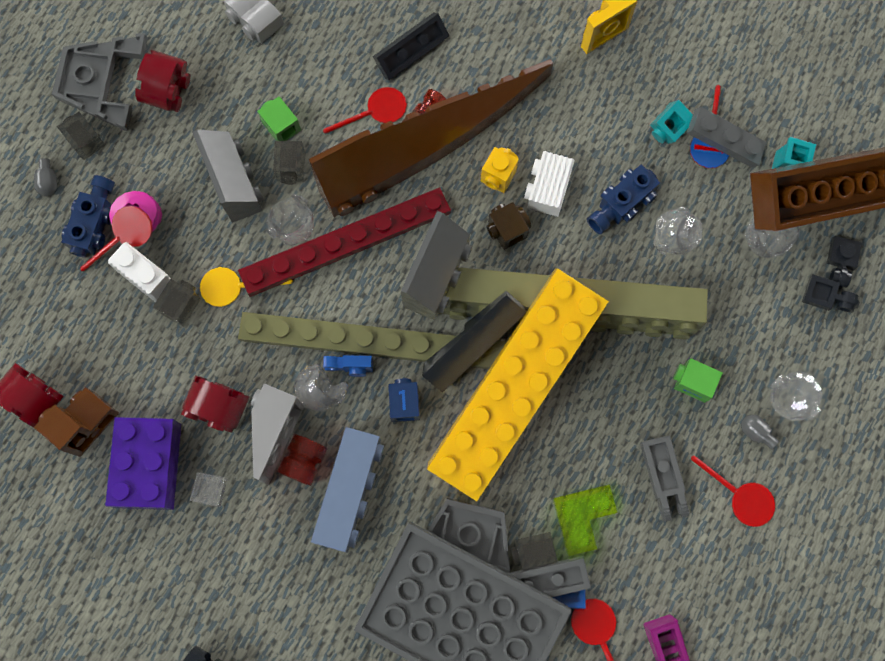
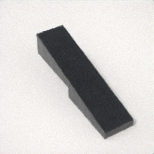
M505 291L466 322L463 332L424 362L422 376L443 393L526 314V308Z

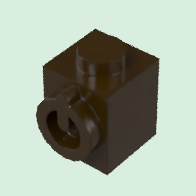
M514 202L508 205L500 204L493 208L489 214L486 228L493 240L497 239L503 250L528 237L531 222L525 210L519 205L515 206Z

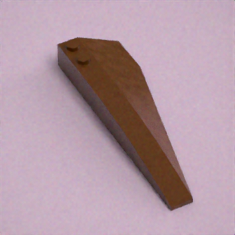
M548 59L522 69L516 78L512 75L504 76L493 87H490L488 83L481 85L475 94L469 95L466 91L432 104L426 108L423 114L416 111L409 113L398 124L393 125L392 121L380 125L381 130L371 134L369 130L360 132L310 158L309 162L319 193L333 217L348 215L354 210L355 206L363 202L367 204L374 201L381 192L424 170L481 133L515 107L551 75L552 60Z

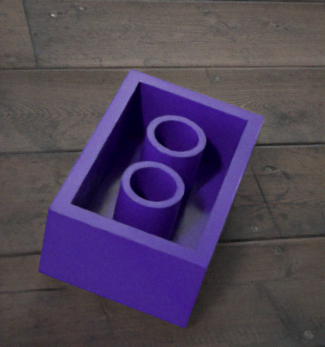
M115 417L105 506L118 509L174 510L181 423L174 419Z

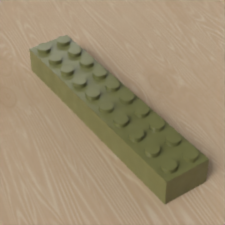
M458 268V271H461V275L456 287L450 286L446 296L450 300L444 314L449 315L451 319L464 320L466 316L474 317L505 291L522 304L527 312L550 275ZM572 277L609 301L590 331L604 332L606 329H617V333L625 335L633 334L634 331L645 332V335L649 337L673 334L675 339H690V336H694L707 323L708 289ZM524 315L514 325H518Z

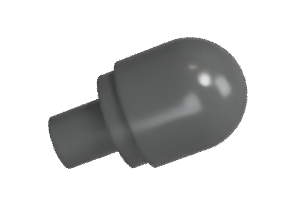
M41 158L38 160L39 169L35 170L34 188L41 196H51L57 190V175L53 169H50V159Z
M748 415L742 420L741 429L753 442L759 444L762 441L771 450L779 443V440L770 433L772 430L769 427L770 425L761 417Z

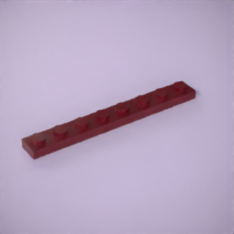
M439 187L241 268L238 272L249 297H252L433 221L437 211L447 216L451 214V209Z

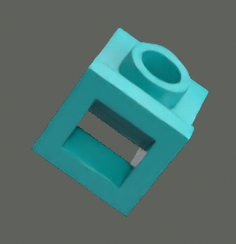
M680 100L669 103L664 111L650 124L654 129L651 132L652 136L660 143L666 142L670 144L675 142L689 128L693 114ZM666 120L671 124L670 129L665 124Z
M789 137L787 144L776 151L772 169L813 161L816 144Z

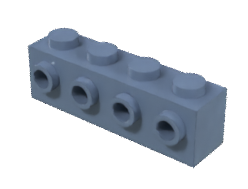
M345 427L311 543L346 553L349 552L350 547L355 548L359 536V531L355 530L358 518H364L368 502L363 500L366 490H372L376 478V473H372L375 461L380 462L384 450V445L380 444V436Z

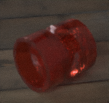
M293 434L287 447L289 455L283 456L277 472L312 486L318 472L315 466L322 463L328 448L308 438Z

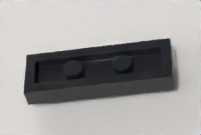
M433 12L372 57L384 78L390 80L450 35L439 13Z

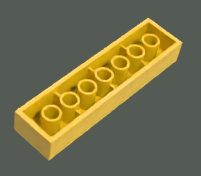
M555 268L431 457L427 470L475 501H478L609 301L560 269Z

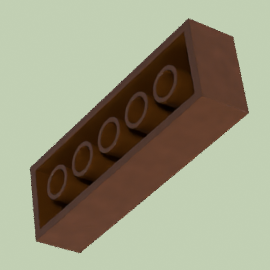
M885 147L750 173L755 229L779 231L885 208Z

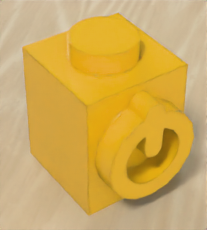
M494 147L482 168L481 182L493 190L505 193L517 171L518 156L509 148L498 149Z

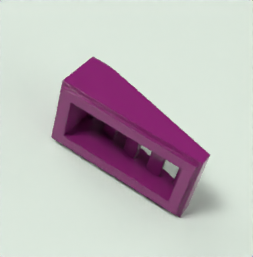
M669 614L643 624L656 661H665V656L678 652L679 656L666 661H690L676 618ZM667 630H670V632H667V633L658 635L659 633H662V632H665V631H667ZM674 640L675 644L661 648L662 643Z

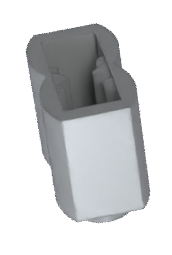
M224 0L227 9L225 14L232 23L236 24L238 22L243 26L242 30L250 40L255 38L262 44L284 25L281 13L268 0Z

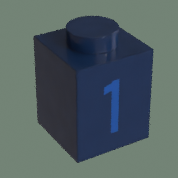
M408 378L394 380L395 384H388L391 422L420 421L417 382H412Z

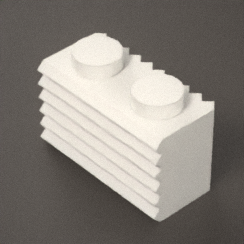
M543 151L541 160L535 159L531 174L536 175L534 184L528 183L524 199L529 200L528 209L559 216L575 161L573 158L569 159L562 155L559 156L552 152Z
M127 242L123 243L108 260L109 265L154 302H159L175 285V282L168 274Z

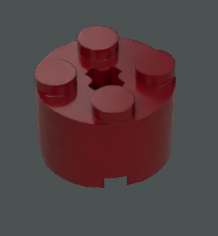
M150 50L151 54L146 53L137 73L136 80L141 81V89L135 88L136 100L166 111L178 112L182 104L180 93L182 88H188L191 74L186 73L187 62L181 58Z
M14 363L0 380V406L9 413L12 412L17 415L21 421L34 428L39 422L40 415L46 409L58 405L64 395L54 388L47 386L46 382L35 374L31 373L28 376L29 371Z
M195 375L183 403L181 415L196 421H208L207 426L224 432L225 430L232 433L234 429H237L250 396L220 383L209 382L206 378Z

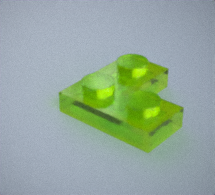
M610 484L553 498L567 556L597 549L590 520L617 513Z

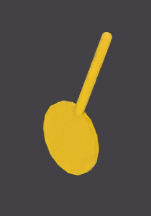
M223 267L211 269L204 275L200 283V292L203 299L210 305L217 307L231 304L240 294V289L245 288L243 282H240L239 277L234 271ZM293 280L285 282L281 285L292 284Z

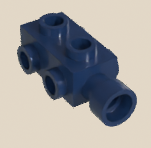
M642 164L634 171L631 168L627 170L619 179L621 182L617 186L613 187L610 185L601 194L602 200L599 205L601 210L594 211L587 218L588 225L597 234H602L610 227V223L613 220L617 224H620L623 220L627 223L630 222L638 214L637 208L642 203L648 206L658 195L656 190L660 182L654 172L646 169ZM618 196H623L622 201L618 199Z
M94 175L90 184L92 188L91 193L79 192L78 198L73 201L71 217L68 224L62 230L61 241L70 249L69 253L86 258L87 253L95 255L97 249L101 250L106 240L103 231L106 224H111L109 213L112 204L107 200L108 194H112L115 186L114 181L103 176Z

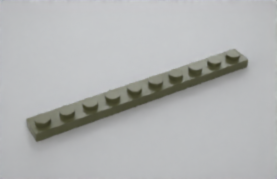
M242 312L238 335L239 341L420 362H425L456 337L453 335ZM496 341L470 367L490 369L507 342Z

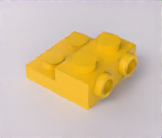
M603 0L600 10L593 12L587 19L581 48L586 54L590 53L627 30L638 0Z

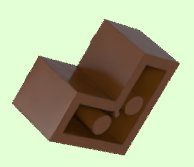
M85 387L83 391H78L71 398L70 405L66 409L57 405L46 409L40 415L39 422L34 428L59 450L81 457L119 412L97 393Z

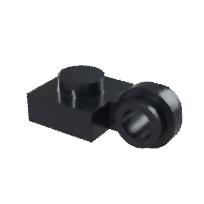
M834 236L831 238L826 264L837 266V268L832 269L829 280L839 282L838 289L842 287L847 288L852 278V272L847 269L854 271L857 268L862 242Z
M814 274L809 277L802 299L803 303L828 311L832 309L835 301L837 309L848 313H853L860 304L859 296L855 293L842 291L841 294L837 293L840 285L839 282Z

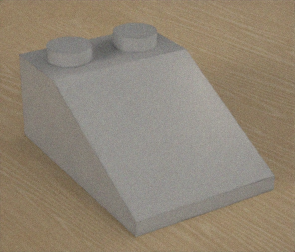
M263 384L262 389H257L251 401L253 406L251 410L253 478L269 485L304 405L296 396Z

